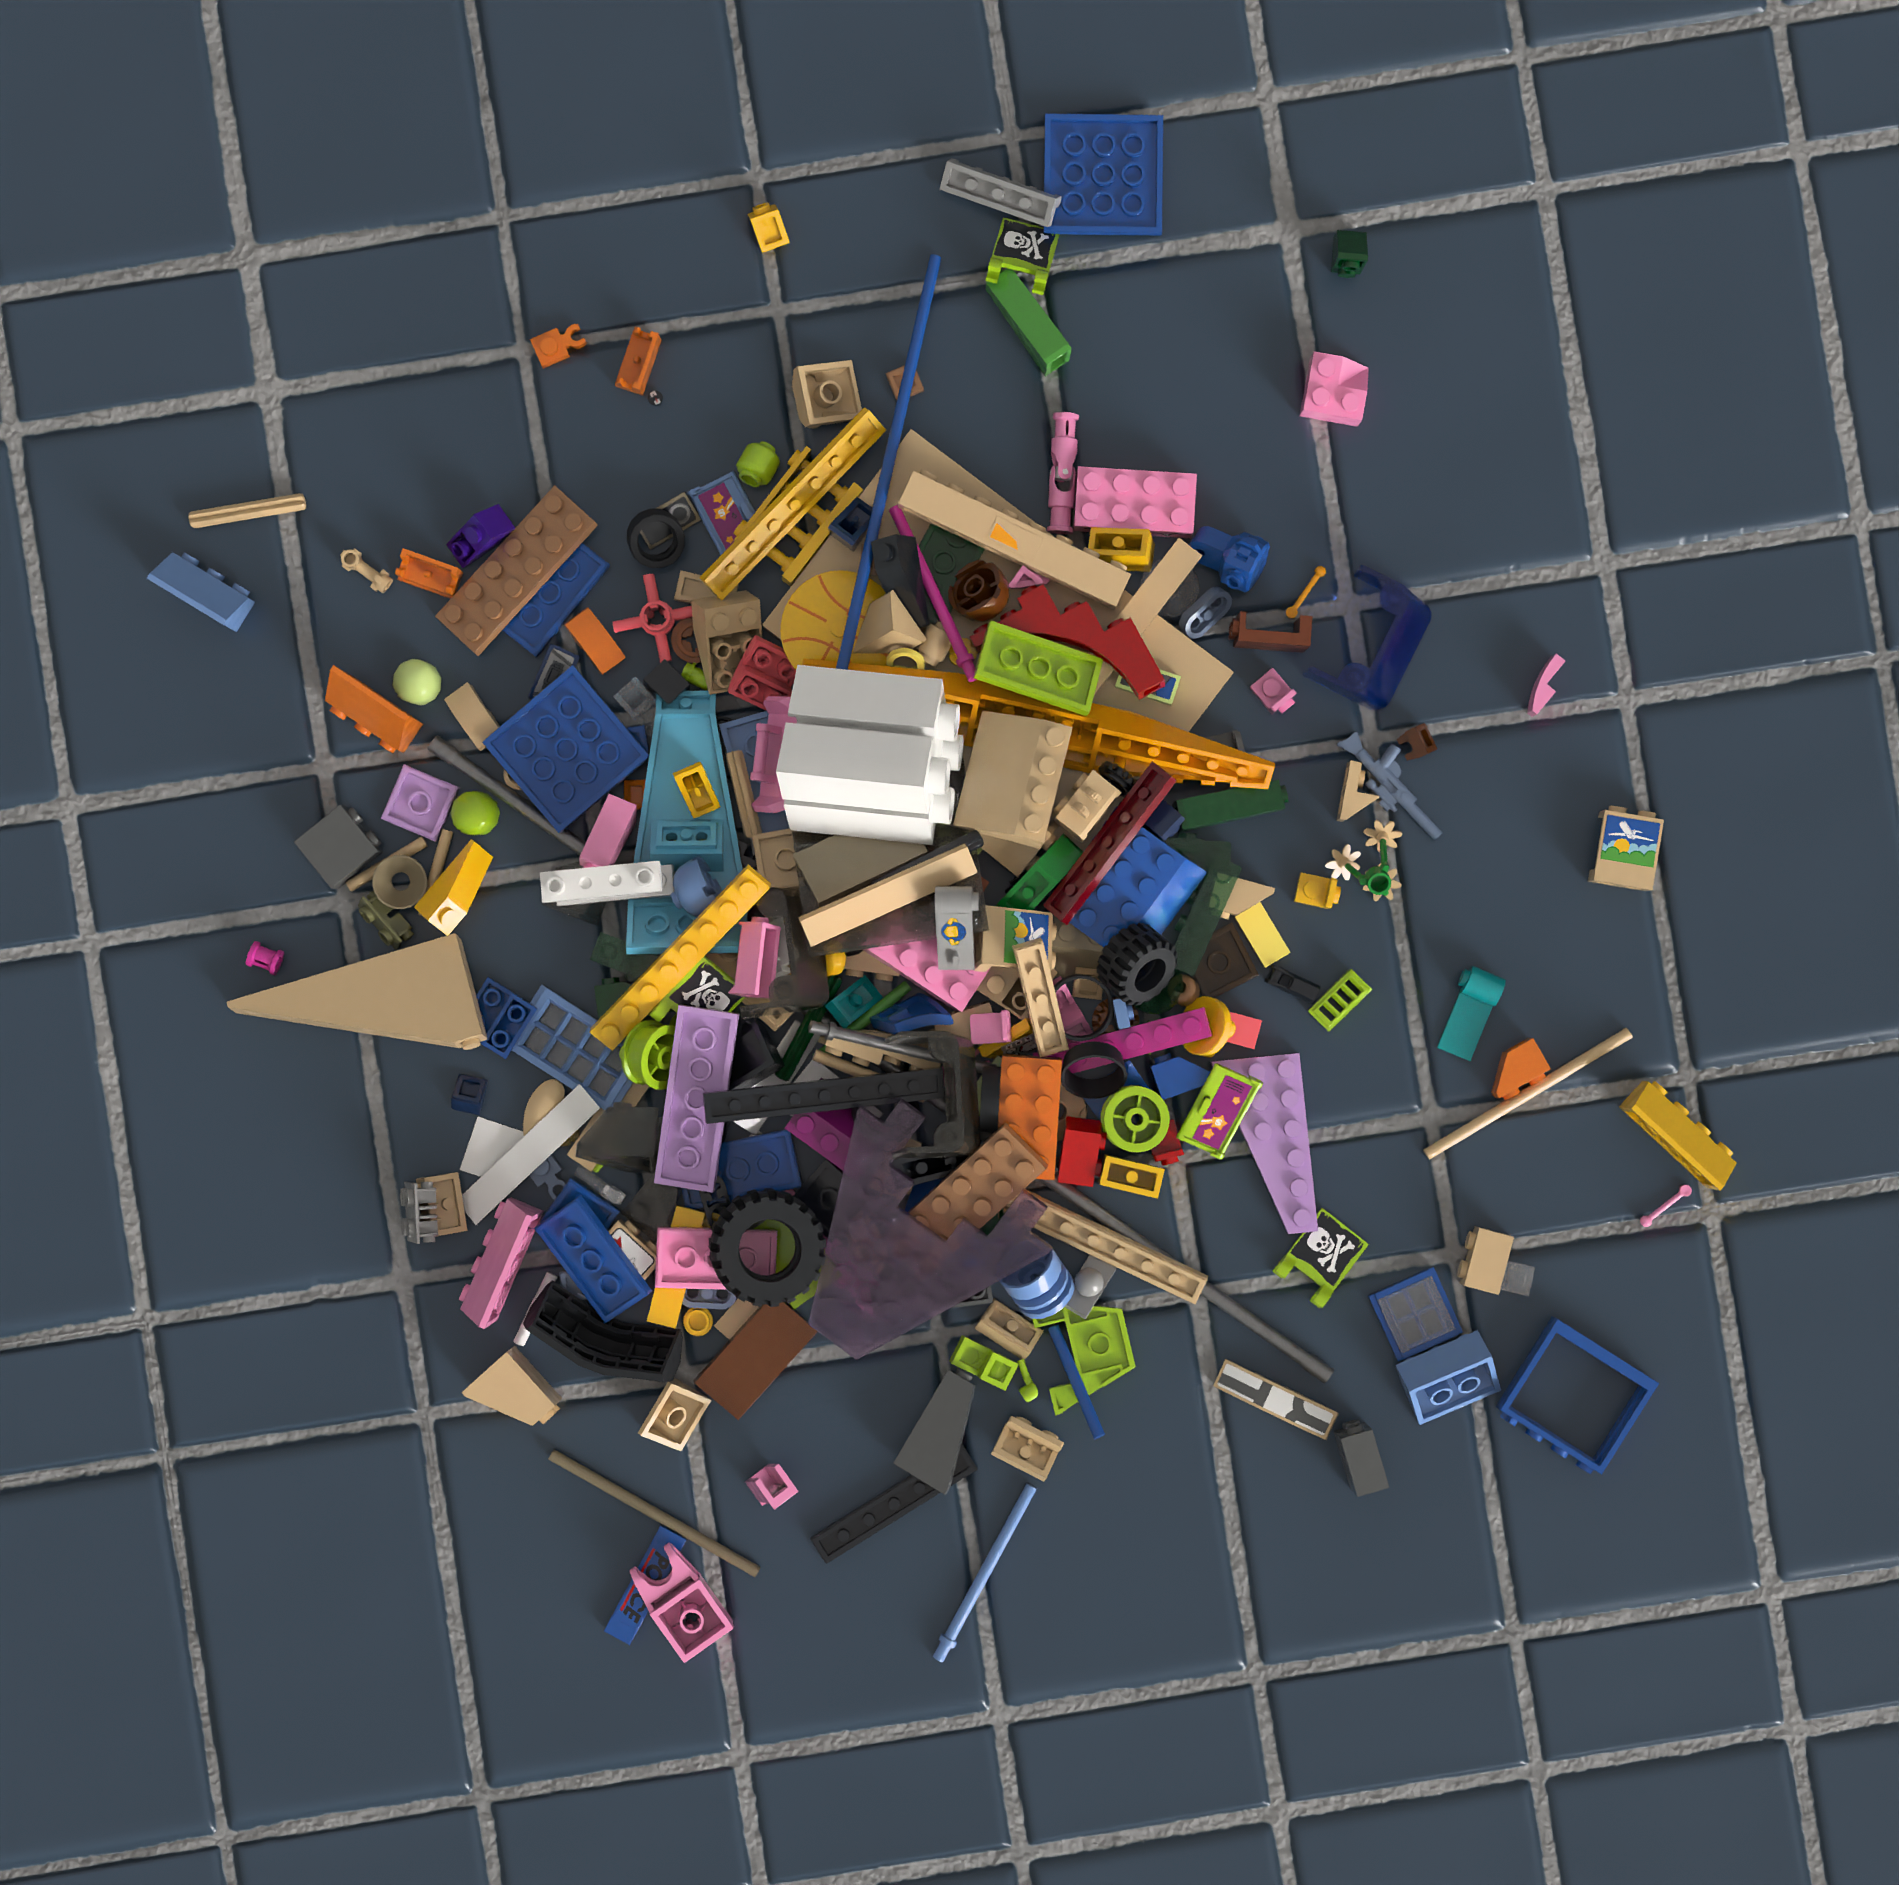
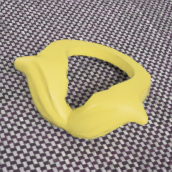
M898 648L891 651L887 656V666L908 668L894 665L893 662L900 656H907L914 659L917 663V666L909 668L925 670L924 657L913 649Z

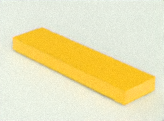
M676 1205L671 1227L702 1228L705 1212ZM655 1288L647 1322L676 1329L686 1288Z

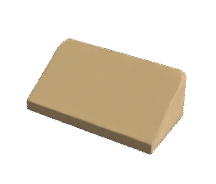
M995 1298L975 1326L977 1331L1013 1355L1024 1360L1029 1356L1043 1333L1042 1329L1039 1327L1034 1328L1033 1323Z

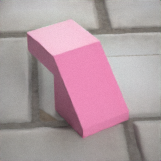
M1061 976L1053 980V985L1062 979ZM1066 984L1062 985L1057 990L1056 997L1065 1033L1073 1036H1085L1093 1033ZM1066 1038L1068 1044L1076 1042L1074 1040Z

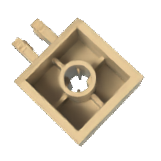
M1094 770L1090 775L1084 772L1072 787L1076 791L1070 799L1064 796L1053 811L1057 814L1054 822L1081 843L1121 794L1116 787Z

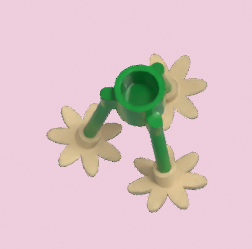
M1375 820V829H1364V834L1370 836L1365 845L1372 846L1377 844V850L1380 852L1381 863L1378 866H1373L1365 874H1361L1358 871L1360 865L1353 862L1361 853L1360 851L1350 853V845L1346 844L1342 849V853L1333 849L1331 853L1335 860L1325 864V867L1333 869L1331 878L1336 879L1342 873L1343 878L1349 880L1351 873L1359 880L1361 885H1364L1363 890L1373 893L1374 901H1378L1382 894L1389 900H1392L1393 893L1390 888L1396 889L1402 886L1400 882L1392 880L1397 874V869L1389 871L1390 867L1387 861L1386 845L1397 848V843L1394 839L1402 836L1401 831L1393 830L1394 821L1388 822L1383 827L1379 820Z

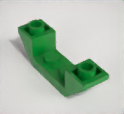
M1063 833L995 906L1033 910L1069 872L1083 851Z

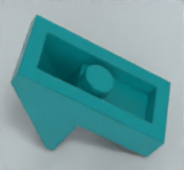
M864 975L831 1000L825 1007L842 1028H846L880 1001L883 996Z

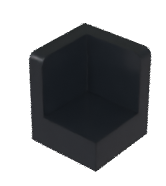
M665 659L643 679V686L651 694L655 692L668 705L682 692L690 690V684Z

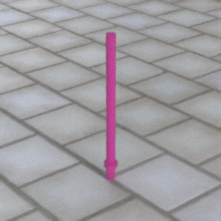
M898 505L891 507L889 512L899 534L914 537L902 510L898 508ZM917 544L923 585L958 658L956 663L959 668L963 669L968 682L977 680L973 678L976 670L973 664L975 659L971 653H968Z

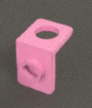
M1001 1010V1013L970 1015L971 1043L1012 1042L1010 1012Z

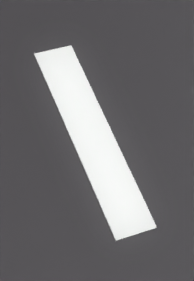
M580 1084L462 1194L464 1211L475 1225L488 1215L600 1109Z

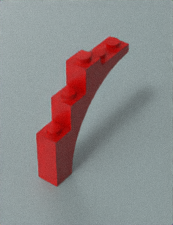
M1043 584L1039 587L1032 585L1021 592V596L1017 598L1021 610H1010L1001 615L1000 621L997 622L1050 641L1075 646L1090 652L1096 657L1102 658L1105 663L1110 665L1128 683L1139 700L1165 687V679L1131 617L1125 621L1123 618L1117 619L1107 626L1108 630L1103 631L1087 601L1082 604L1079 601L1070 604L1064 609L1065 613L1060 615ZM988 623L976 628L973 631L974 635L970 636V640L978 654L981 651Z

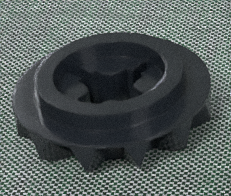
M1105 761L1098 768L1100 775L1121 792L1120 796L1124 798L1137 782L1132 774H1129L1125 768L1119 767L1117 763Z

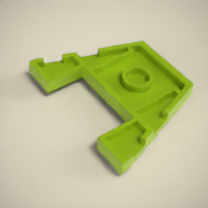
M1094 1305L1085 1320L1064 1307L1052 1316L1043 1319H1033L1034 1328L1065 1321L1074 1361L1088 1395L1105 1387L1136 1367L1122 1308ZM1071 1383L1049 1388L1055 1415L1063 1413L1078 1402Z

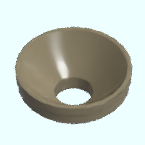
M394 855L386 858L377 866L373 874L372 885L374 893L383 904L395 909H405L417 904L424 896L427 888V876L424 868L417 860L406 855ZM403 872L408 875L410 885L407 889L397 890L393 886L392 878L396 873Z

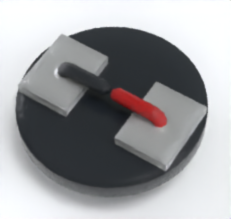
M659 391L650 392L648 395L649 403L654 406L661 404L663 400L662 394Z

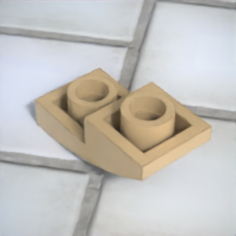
M467 682L444 700L469 738L482 751L486 748L482 742L500 726L491 711L485 707L474 687Z

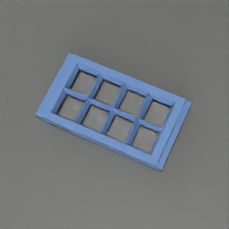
M541 984L530 1004L538 1009L512 1051L572 1090L580 1084L600 1108L613 1115L633 1084L626 1077L619 1057L620 1049L624 1045L626 1038L612 1051L590 1033V1029L598 1021L597 1019Z

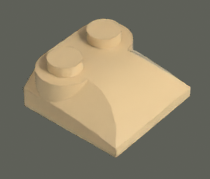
M852 360L797 366L793 370L792 388L798 417L805 427L814 429L821 425L848 422L862 410Z

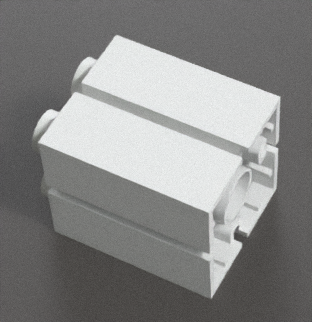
M797 665L788 709V716L796 717L797 723L786 722L776 769L789 829L793 831L933 845L936 823L950 824L952 821L955 792L954 788L949 787L950 770L960 771L964 747L963 735H958L960 706L959 704L946 703L943 679Z

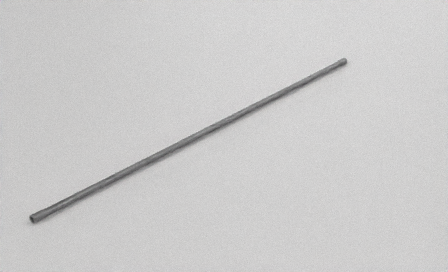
M438 735L431 741L427 748L428 751L448 765L454 766L578 855L581 854L586 843L583 839L567 828L562 833H558L536 806L462 755L458 749ZM808 999L798 1010L806 1015L812 1001ZM827 1012L825 1013L821 1023L834 1022L837 1027L842 1028L832 1015ZM883 1057L880 1065L875 1064L886 1073L909 1071L901 1064L898 1066L884 1061ZM946 1096L945 1098L926 1100L984 1142L993 1134L980 1132V1120ZM1055 1174L1054 1180L1038 1179L1104 1227L1178 1261L1071 1184L1057 1182L1058 1175ZM1206 1282L1200 1295L1297 1362L1305 1371L1324 1384L1328 1381L1334 1372L1331 1366L1314 1354L1305 1351L1211 1283Z

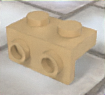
M1011 1416L1005 1423L991 1455L1044 1482L1064 1442L1058 1440V1436L1050 1431H1041L1033 1427L1032 1423L1023 1417L1015 1418Z

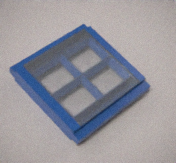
M1434 1267L1418 1272L1368 1296L1397 1361L1413 1356L1463 1332Z

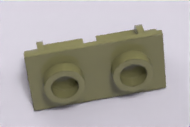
M373 890L366 896L369 901L364 896L361 897L358 904L360 908L359 913L367 923L370 924L372 922L379 930L378 935L387 946L391 945L395 950H398L402 943L401 938L406 942L414 935L411 931L412 927L399 912L392 918H389L387 914L395 908L383 904Z

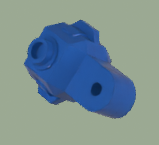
M1209 526L1199 528L1188 544L1202 555L1198 563L1218 571L1221 583L1226 584L1231 589H1238L1244 593L1252 589L1266 565L1270 548L1269 542L1259 536H1253L1246 532L1231 536Z

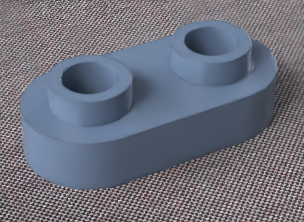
M1212 587L1207 590L1182 614L1179 620L1180 630L1191 639L1203 636L1229 611L1232 604L1231 595L1221 587Z
M686 1288L682 1304L689 1308L727 1309L734 1304L737 1298L729 1291L726 1298H720L717 1294L718 1289H698V1295L692 1297L688 1294V1289Z

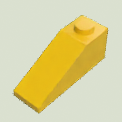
M471 839L414 908L431 924L448 936L467 914L493 856Z

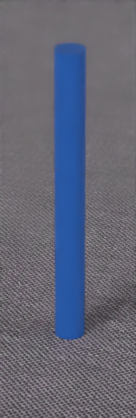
M1059 1325L1052 1326L1048 1329L1090 1431L1094 1439L1100 1438L1105 1435L1065 1338Z

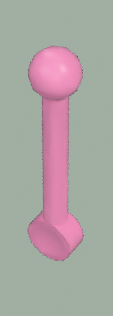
M1681 1185L1677 1194L1649 1216L1641 1217V1225L1649 1227L1654 1218L1682 1196H1689L1692 1192L1689 1185Z

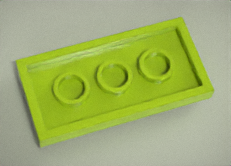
M990 621L987 625L973 678L1087 716L1091 710L1103 659Z

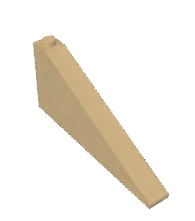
M456 933L227 1001L228 1008L237 1014L455 1048L463 1047L464 1050L476 1048L481 1045V1041L488 1040L463 943Z

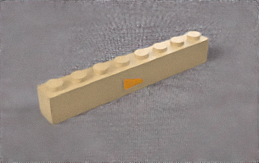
M921 470L920 473L913 471L898 502V508L1020 566L1024 565L1030 571L1113 610L1116 608L1131 576L1130 573L1126 572L1127 567L1114 560H1111L1109 564L1099 559L1100 554L1086 547L1082 551L1072 546L1073 541L1062 535L1057 534L1056 538L1045 533L1046 528L1030 521L1029 525L1019 521V516L1007 509H1002V512L991 508L992 503L979 496H975L972 499L964 495L965 490L955 484L948 483L945 486L936 482L937 477L927 471Z

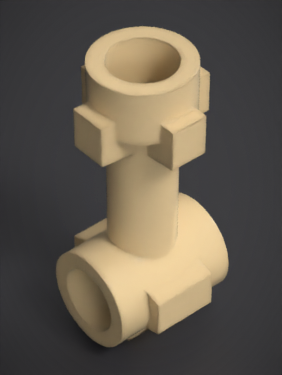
M355 548L353 550H343L340 554L342 567L347 571H358L372 582L370 587L376 592L384 593L392 584L393 579L389 577L390 574L383 569L379 573L362 560V553Z

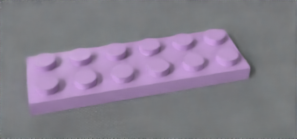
M678 1005L654 1179L656 1184L712 1193L715 1191L724 1122L705 1123L703 1093L729 1090L739 1013Z

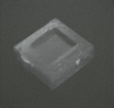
M1508 1260L1501 1290L1529 1296L1535 1267Z

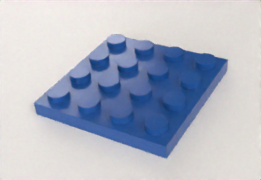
M1045 114L1044 192L1062 196L1059 207L1055 210L1052 225L1050 227L1043 226V233L1161 236L1163 115Z
M574 665L568 668L482 742L558 833H562L649 759L647 751Z

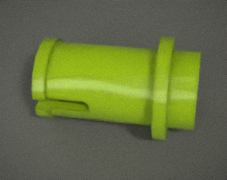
M687 662L681 676L687 682L707 691L703 669L697 667L695 662L693 664Z

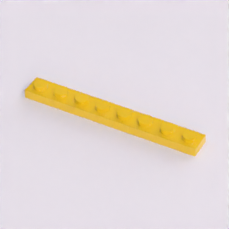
M864 407L699 577L717 598L723 600L886 431L871 411Z
M748 864L591 1027L590 1033L613 1051L629 1032L653 1010L770 889L771 883Z

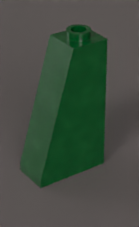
M1278 779L1271 781L1268 789L1239 787L1176 800L1172 806L1185 818L1180 824L1178 833L1284 810V803L1288 802V794L1285 785L1280 786Z

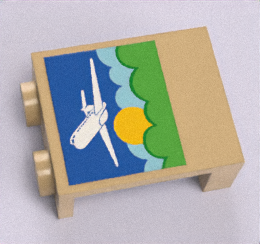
M1609 806L1608 810L1600 811L1598 818L1603 819L1595 868L1589 871L1588 882L1641 891L1653 890L1664 820L1655 818L1656 813L1648 811H1638V815L1626 813L1627 808Z
M983 905L975 913L974 971L986 972L991 966L1017 969L1012 946L1041 938L1051 972L1056 963V953L1052 951V941H1054L1057 932L1056 923H1053V914L1051 912Z

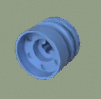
M1029 1238L1016 1243L1001 1257L997 1266V1278L1001 1285L1012 1297L1023 1315L1031 1319H1043L1056 1314L1070 1301L1075 1290L1074 1278L1050 1244L1040 1238Z

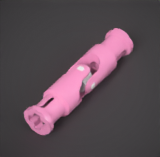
M1056 412L1053 413L1055 437L1051 440L1053 466L1050 470L1048 499L1051 516L1047 532L1064 535L1073 534V528L1070 527L1071 510L1074 509L1076 483V472L1073 463L1077 455L1078 440L1075 439L1076 421L1079 420V414ZM1055 480L1060 483L1070 481L1069 490L1067 492L1060 491L1056 487Z

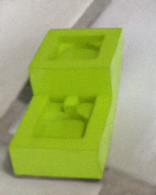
M964 1335L961 1336L949 1360L951 1364L1005 1391L1019 1365L1017 1362Z

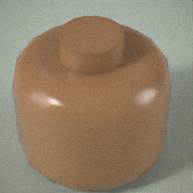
M1180 974L1171 979L1168 984V994L1176 1004L1189 1006L1196 998H1199L1200 988L1192 977Z

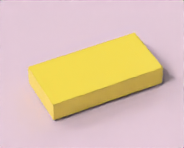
M1261 902L1234 917L1264 968L1291 953Z

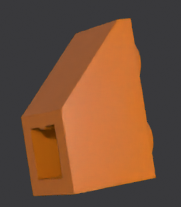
M1526 1038L1502 1052L1491 1092L1494 1098L1503 1097L1504 1100H1508L1520 1093V1086L1528 1082L1532 1086L1546 1078L1544 1073L1551 1068L1534 1038Z

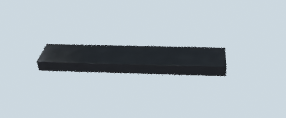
M961 1443L951 1486L978 1470L963 1443ZM910 1475L813 1535L810 1539L827 1564L941 1492L915 1476Z

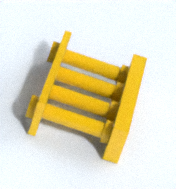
M806 446L802 452L796 450L787 463L790 465V468L748 522L742 520L733 533L736 535L734 541L786 489L799 470L803 471L810 464L807 461L811 456V449ZM853 482L850 488L846 486L841 487L838 483H835L828 490V492L836 497L834 500L838 502L832 511L828 509L824 511L815 504L807 512L817 519V524L820 525L813 535L810 532L806 534L796 525L787 533L800 543L799 547L802 550L796 558L786 556L775 546L767 554L769 558L782 567L781 571L784 572L782 581L790 587L830 536L828 530L830 523L856 497L859 498L863 493V489L855 482Z

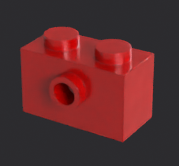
M1066 1116L1057 1182L1093 1187L1094 1177H1100L1102 1159H1098L1099 1150H1105L1107 1133L1102 1132L1101 1121Z

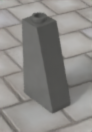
M957 1368L955 1373L950 1370L947 1371L893 1464L944 1495H947L951 1487L976 1386L970 1383L973 1377Z

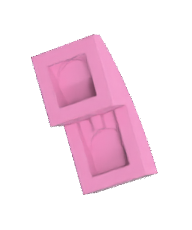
M1557 653L1550 657L1535 681L1527 714L1531 717L1537 715L1556 692L1547 683L1565 662Z

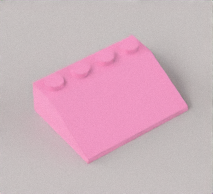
M512 1197L508 1198L506 1203L500 1202L494 1218L498 1219L494 1230H488L482 1244L486 1246L483 1257L477 1256L472 1266L471 1273L475 1275L471 1285L465 1284L459 1300L463 1301L460 1310L478 1327L483 1329L498 1320L536 1231L534 1228L539 1223L544 1212Z

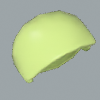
M410 659L399 665L393 674L392 686L395 693L402 700L417 705H426L435 700L439 694L442 678L436 667L419 659Z

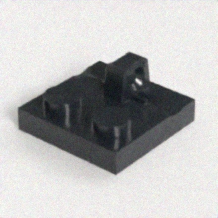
M827 1159L793 1195L811 1209L821 1223L823 1235L831 1242L872 1198L847 1173Z

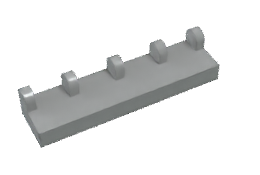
M950 159L946 162L939 189L1045 227L1052 225L1055 210L1059 207L1062 196L1052 195L1037 190L1036 187L1014 182L1005 176L1000 177L991 174L979 167L968 166L956 159Z

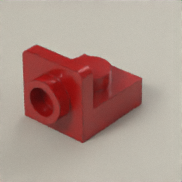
M1174 1119L1170 1120L1164 1139L1151 1149L1153 1161H1161L1162 1166L1179 1162L1178 1156L1184 1155L1180 1140L1176 1138L1178 1132Z

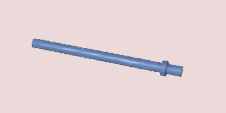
M1026 1483L946 1633L940 1635L939 1641L941 1642L933 1655V1658L943 1662L950 1648H954L957 1644L955 1641L957 1635L1037 1490L1034 1486Z

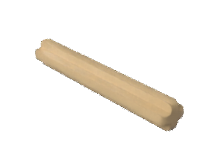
M298 493L189 512V523L193 528H200L301 511L306 509V499L303 494Z

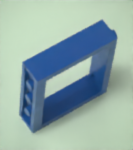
M1552 1316L1495 1407L1502 1411L1500 1417L1513 1426L1520 1422L1528 1427L1525 1433L1535 1440L1541 1442L1545 1438L1553 1443L1550 1449L1564 1458L1570 1454L1578 1459L1575 1465L1589 1474L1595 1470L1602 1475L1659 1383ZM1556 1333L1639 1385L1593 1458L1510 1406Z

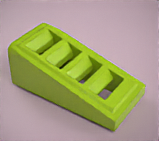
M1348 969L1310 1007L1308 1012L1329 1032L1372 989L1352 969ZM1348 980L1360 991L1357 995L1345 984ZM1339 989L1351 999L1349 1003L1345 1002L1336 993ZM1330 997L1343 1008L1340 1012L1327 1001ZM1322 1005L1334 1016L1331 1021L1319 1010Z

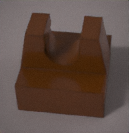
M1425 723L1405 731L1397 739L1399 745L1409 742L1412 746V751L1404 755L1407 761L1420 758L1437 750Z

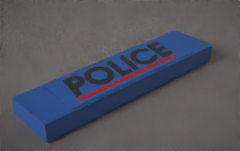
M661 1524L638 1569L653 1580L666 1578L672 1566L664 1546L670 1542L681 1551L687 1538ZM631 1579L604 1632L628 1645L631 1644L648 1612L633 1579Z

